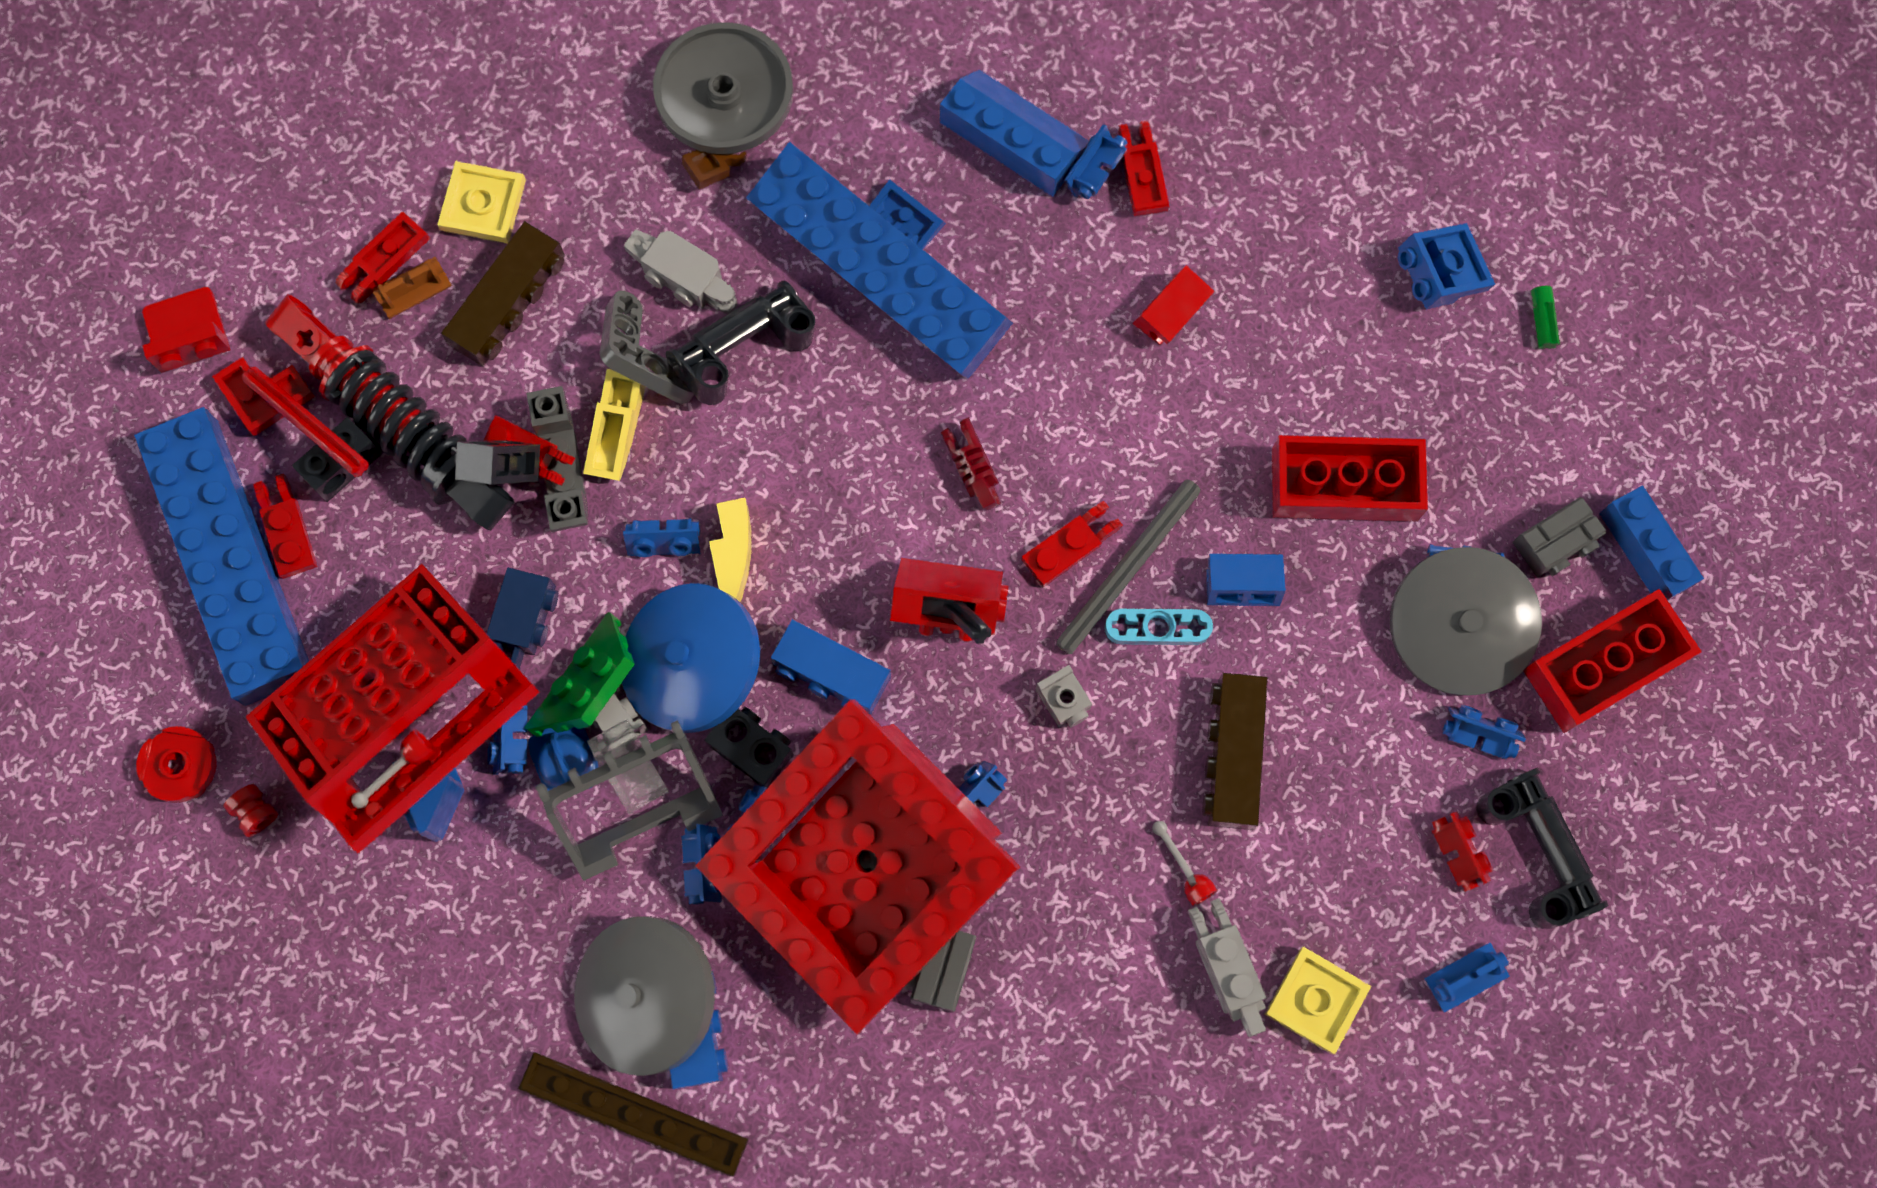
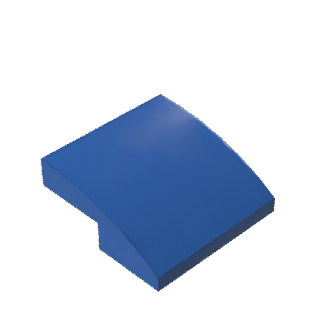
M890 179L869 205L922 249L930 243L946 224Z

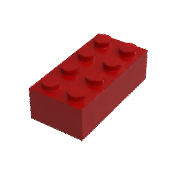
M1279 435L1272 447L1273 518L1418 522L1428 510L1426 439Z
M1658 589L1534 661L1523 672L1562 732L1565 733L1700 654L1702 651L1664 594Z

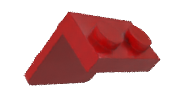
M202 287L147 305L142 310L151 341L142 345L146 359L161 373L231 350L214 293L209 287Z

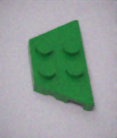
M607 612L586 643L575 652L573 661L562 676L554 681L551 691L524 727L534 736H542L544 729L549 728L559 733L568 731L573 727L577 729L590 727L635 665L631 653L628 652L626 637L618 629L622 625L621 621L613 614Z

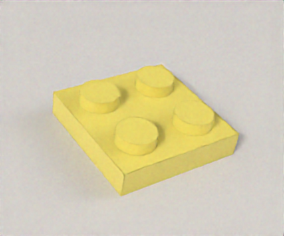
M455 161L437 224L441 231L508 243L526 182L524 174Z
M1301 947L1264 1015L1334 1055L1371 986L1309 949Z

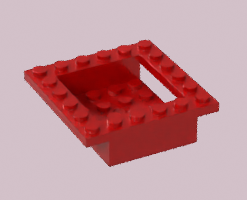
M421 564L245 718L304 800L330 821L348 846L359 854L539 693V690L433 574ZM469 674L484 691L429 739L435 747L436 753L423 763H406L368 798V803L365 807H355L352 804V797L355 793L362 792V790L351 776L386 745L392 742L419 716L425 713L430 706L453 688L464 676ZM375 677L374 681L369 686L365 687L366 684L372 678Z
M855 699L848 701L695 865L857 1035L1021 867L995 841L1002 832L894 724L881 726ZM854 758L856 761L762 861L754 863L839 771ZM863 850H870L877 857V866L873 871L865 870L860 865L859 856Z

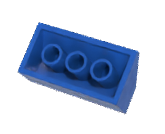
M980 69L960 78L940 103L941 124L1052 197L1065 182L1070 167L1079 160L1086 150L1089 141Z

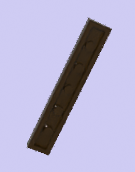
M533 1052L518 1087L521 1091L732 1177H735L749 1141L746 1137L537 1052Z

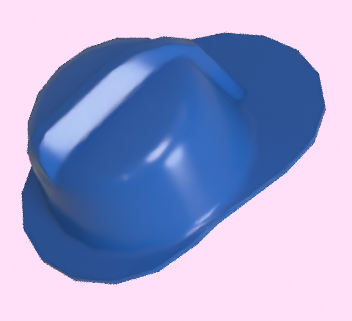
M573 727L568 731L559 733L549 728L544 729L542 736L536 737L533 735L529 738L530 756L541 783L547 787L548 791L570 781L568 771L576 768L579 776L599 767L597 757L584 728L577 729Z

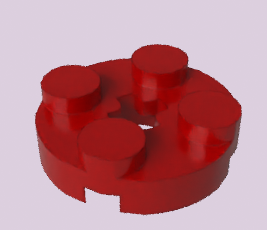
M182 726L165 728L161 730L162 733L157 734L153 739L149 738L141 747L136 761L138 778L143 782L147 791L153 797L170 803H181L200 797L211 784L217 768V758L213 744L197 731ZM178 755H183L182 761L185 762V767L178 774H174V770L168 767L169 761H175Z

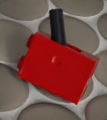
M901 558L894 584L890 621L919 625V633L923 636H931L934 632V627L940 628L943 634H952L954 630H960L959 638L962 641L970 642L973 640L976 644H983L986 638L995 635L996 622L1004 623L1009 586L1002 585L1003 571Z

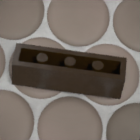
M524 221L441 332L447 344L482 367L488 360H494L500 353L503 346L502 341L508 332L516 331L522 323V313L530 303L535 304L542 296L544 291L543 285L550 275L555 276L562 269L565 254L560 243Z
M1222 673L1218 683H1212L1210 705H1216V718L1209 720L1207 739L1209 742H1214L1213 756H1207L1205 764V778L1211 779L1210 793H1204L1202 815L1209 816L1208 826L1254 830L1258 827L1268 677Z

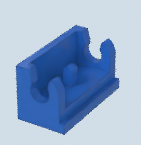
M1209 554L1208 569H1206L1207 605L1280 606L1286 591L1283 554Z

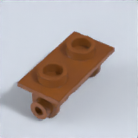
M436 256L372 289L377 301L389 319L452 287Z

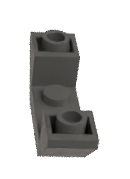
M559 386L528 392L526 394L531 423L537 436L557 445V449L575 457L572 465L563 464L553 457L547 468L548 470L560 473L565 478L562 486L545 478L548 495H544L550 531L556 532L588 525V501L575 429L564 388Z

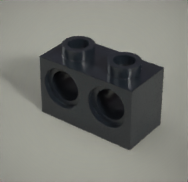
M348 417L332 430V432L360 454L369 465L382 455L372 441ZM317 444L292 465L326 502L331 500L356 478Z
M509 440L457 442L455 479L485 484L538 481L540 445Z
M744 706L741 711L737 709L729 718L716 725L704 741L708 747L757 784L768 788L794 755L792 749L788 747L791 741L775 728L771 733L759 725L762 719ZM733 726H744L747 729V734L743 740L731 742L727 739L728 731ZM766 747L775 749L777 755L772 763L763 765L757 762V754L761 749Z

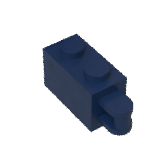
M507 567L486 634L503 652L505 648L514 650L512 658L509 659L520 669L524 653L535 655L537 646L542 647L548 633V626L544 625L548 611L553 612L556 608L559 592L555 590L556 585L549 577Z

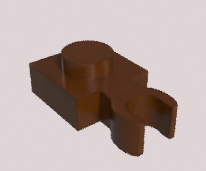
M694 150L682 156L681 164L697 188L701 190L729 177V166L737 167L744 164L747 152L744 151L740 154H713Z

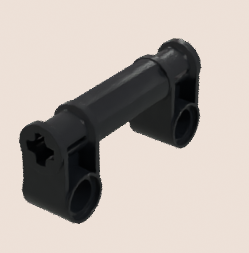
M783 280L777 284V288L764 296L758 295L708 327L693 334L691 341L676 350L670 348L665 353L666 358L674 373L686 383L700 402L706 405H716L721 403L727 395L729 377L728 369L718 358L719 356L768 326L789 350L803 351L812 343L816 323L815 316L799 298L794 288L787 281ZM792 327H801L804 330L797 331L794 330ZM714 380L717 381L718 384L709 385L706 384L704 381Z
M1537 767L1482 795L1477 802L1476 810L1483 822L1494 826L1505 823L1522 814L1526 817L1560 884V887L1532 900L1529 906V916L1532 922L1539 928L1552 929L1592 915L1607 908L1609 904L1607 900L1601 899L1592 881L1594 875L1566 824L1554 797L1548 796L1538 776L1540 770ZM1493 798L1501 800L1504 804L1505 810L1503 815L1498 814L1493 809ZM1547 901L1553 903L1557 909L1555 920L1549 918L1546 914L1545 906Z

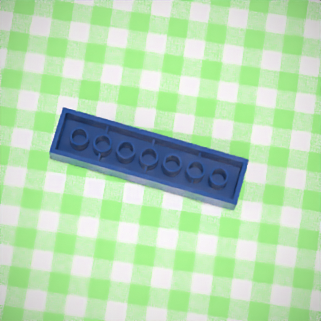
M790 141L746 197L753 205L966 378H969L1013 324L1012 321Z
M201 407L137 433L134 436L230 696L235 701L247 706L269 697L307 664L309 659L219 422L205 407Z

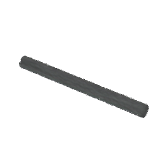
M1189 479L1181 484L1057 639L1056 644L1061 650L1067 654H1073L1198 497L1201 489L1197 484Z

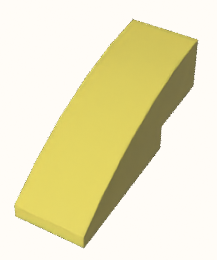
M612 369L606 370L600 403L597 402L583 474L620 481L631 449L645 386Z
M746 498L717 503L723 538L709 541L718 588L730 594L739 602H741L751 559V524Z

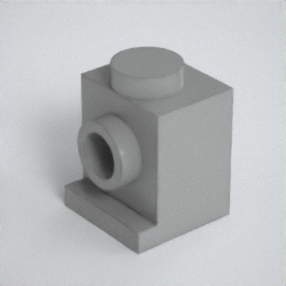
M1070 665L1037 683L1036 692L1058 727L1067 723L1072 728L1089 717L1086 711L1091 709L1092 703L1073 674ZM1069 692L1073 695L1074 700L1069 704L1063 703L1060 700V694Z
M615 693L595 719L616 751L648 731L640 718L635 722L633 721L638 714L628 699L625 697L620 701Z

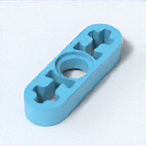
M1117 609L1110 613L1105 623V633L1109 640L1116 644L1200 645L1209 638L1213 630L1211 617L1206 612L1198 609ZM1137 617L1144 618L1141 626L1143 636H1137L1138 629H1127L1126 634L1122 636L1119 635L1118 629L1112 628V625L1117 624L1118 618H1125V624L1137 625ZM1154 618L1164 619L1169 626L1168 633L1162 637L1152 635L1148 629L1149 621ZM1174 618H1180L1179 625H1190L1192 619H1198V624L1205 626V629L1201 630L1198 636H1193V632L1190 629H1180V637H1174L1176 630Z

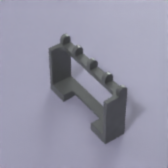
M678 720L671 723L673 733L652 743L644 735L639 738L642 745L641 748L617 759L613 757L611 751L603 754L607 764L579 776L576 768L568 771L570 781L549 791L543 783L535 786L544 804L550 823L583 881L619 865L613 846L681 815L689 832L695 829L697 824L704 825L723 816L714 792ZM673 749L683 750L700 788L581 844L576 843L556 807L560 802Z

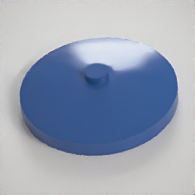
M690 583L678 585L661 592L638 612L625 636L628 643V652L631 653L635 664L622 681L626 696L634 709L644 719L672 731L671 723L677 720L684 733L704 731L722 723L745 701L758 673L760 642L757 628L751 615L736 598L713 586Z

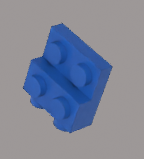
M1467 223L1413 233L1398 247L1399 265L1405 270L1408 269L1414 282L1412 293L1417 300L1423 302L1425 309L1453 304L1460 297L1487 292L1496 285Z

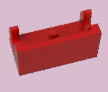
M1185 265L1132 324L1157 344L1161 345L1163 342L1168 344L1215 291Z

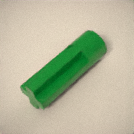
M1539 286L1531 290L1538 348L1554 349L1557 345H1560L1553 288L1552 286Z

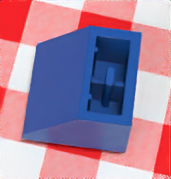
M456 767L405 812V817L413 832L418 831L422 837L425 836L434 842L444 838L464 793V787Z

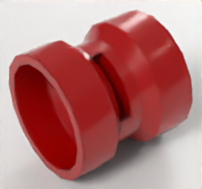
M256 784L242 787L224 803V809L231 817H238L240 821L239 828L247 837L260 833L278 817L276 809L271 804L265 803L262 800L263 793Z

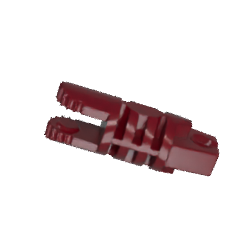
M968 417L960 421V425L969 445L960 448L955 434L949 428L941 431V435L969 496H977L982 508L991 510L1001 504L994 487L999 482Z

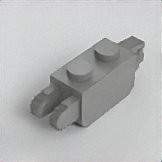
M636 229L624 244L626 252L642 265L645 279L659 289H662L663 286L674 291L673 295L684 305L691 307L692 304H695L703 309L708 304L714 309L720 310L721 313L724 312V314H729L736 310L737 299L734 288L722 280L718 260L672 231L661 232L655 238Z
M1217 898L1210 901L1211 911L1220 928L1218 932L1209 934L1204 917L1197 907L1188 911L1198 936V940L1195 941L1224 1013H1229L1232 1021L1241 1019L1248 1037H1252L1266 1031L1259 1011L1266 1009L1263 1002L1266 996L1236 924L1231 925L1221 900Z

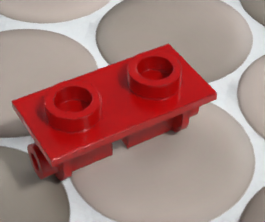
M1457 811L1450 814L1453 820L1448 823L1446 817L1431 822L1434 830L1431 832L1443 855L1457 850L1460 857L1448 861L1447 864L1457 886H1462L1464 892H1467L1479 886L1476 881L1477 878H1481L1483 884L1490 882L1491 879L1488 874L1493 872V868L1485 852H1477L1471 840L1476 837V833L1467 816L1461 818Z

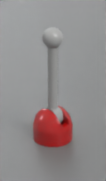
M413 729L401 742L400 752L402 757L363 792L355 793L352 797V804L357 808L365 807L368 803V798L406 763H423L436 753L433 744L420 731Z
M1156 821L1152 826L1154 834L1161 836L1187 877L1184 885L1185 895L1192 907L1197 906L1217 893L1218 889L1207 876L1192 872L1168 835L1166 823Z

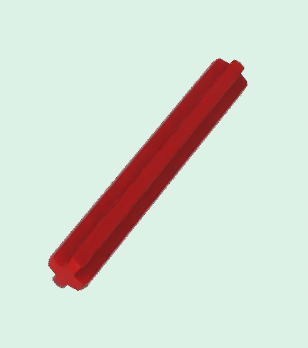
M249 367L248 371L242 375L244 383L351 475L360 477L368 469V462L260 369Z

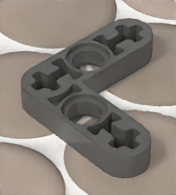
M617 291L608 302L605 310L600 346L602 361L607 367L675 402L687 404L695 394L674 373L667 359L639 345L643 313L641 302L630 292Z

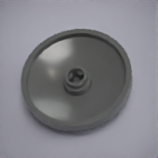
M711 23L684 33L665 50L654 73L653 95L663 124L679 141L691 148L706 153L732 154L746 151L762 144L782 126L789 114L793 100L792 72L781 48L761 31L738 23Z
M1474 547L1444 550L1416 564L1399 584L1390 610L1392 642L1405 667L1426 685L1455 695H1480L1497 690L1510 683L1522 673L1533 658L1542 630L1539 600L1526 575L1505 557L1492 551Z
M631 917L610 925L590 944L577 972L574 1003L580 1031L589 1048L603 1063L624 1074L635 1076L653 1075L678 1067L697 1050L709 1029L714 1011V979L704 950L685 928L661 917Z

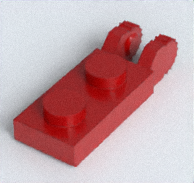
M1149 121L1140 122L1139 135L1142 139V144L1132 145L1131 133L1127 124L1118 126L1119 135L1128 142L1125 146L1127 151L1122 156V162L1134 216L1169 210V199L1157 143L1153 141Z
M401 212L352 258L353 261L338 275L335 283L340 289L346 290L361 276L363 271L367 277L355 287L350 296L355 303L361 304L373 293L372 289L388 280L431 238L406 213Z
M495 415L483 441L509 440L539 444V478H546L560 486L563 485L565 478L560 473L547 469L552 458L555 457L557 461L566 465H572L575 457L557 449V445Z
M283 473L275 477L276 486L283 499L281 503L271 504L269 490L263 481L256 482L253 485L257 501L261 507L259 512L280 578L285 579L318 566L298 501L293 497L289 481Z
M1105 501L1092 507L1082 517L1079 515L1021 557L1023 563L1043 588L1101 547L1103 541L1123 526L1119 519H1115L1107 523L1096 535L1088 526L1094 520L1102 517L1109 509Z

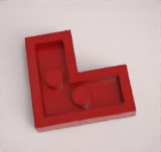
M241 357L213 375L212 378L248 431L253 436H256L284 416L243 382L242 375L251 366ZM293 365L270 378L301 405L315 397Z

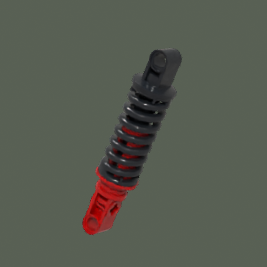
M290 294L283 298L264 323L274 334L283 339L309 363V372L315 378L322 379L319 386L322 397L335 405H339L342 413L348 418H353L355 425L359 429L366 431L372 441L380 443L382 451L389 456H393L398 466L407 468L411 478L421 481L423 489L436 504L443 505L455 500L472 520L481 527L491 531L515 503V500L497 484L455 479L457 442H464L467 439L461 434L453 435V426L450 423L440 422V414L436 410H426V401L418 396L413 397V389L407 384H400V378L395 372H386V364L373 352L374 350L370 346L353 347V343L346 336H336L302 301Z

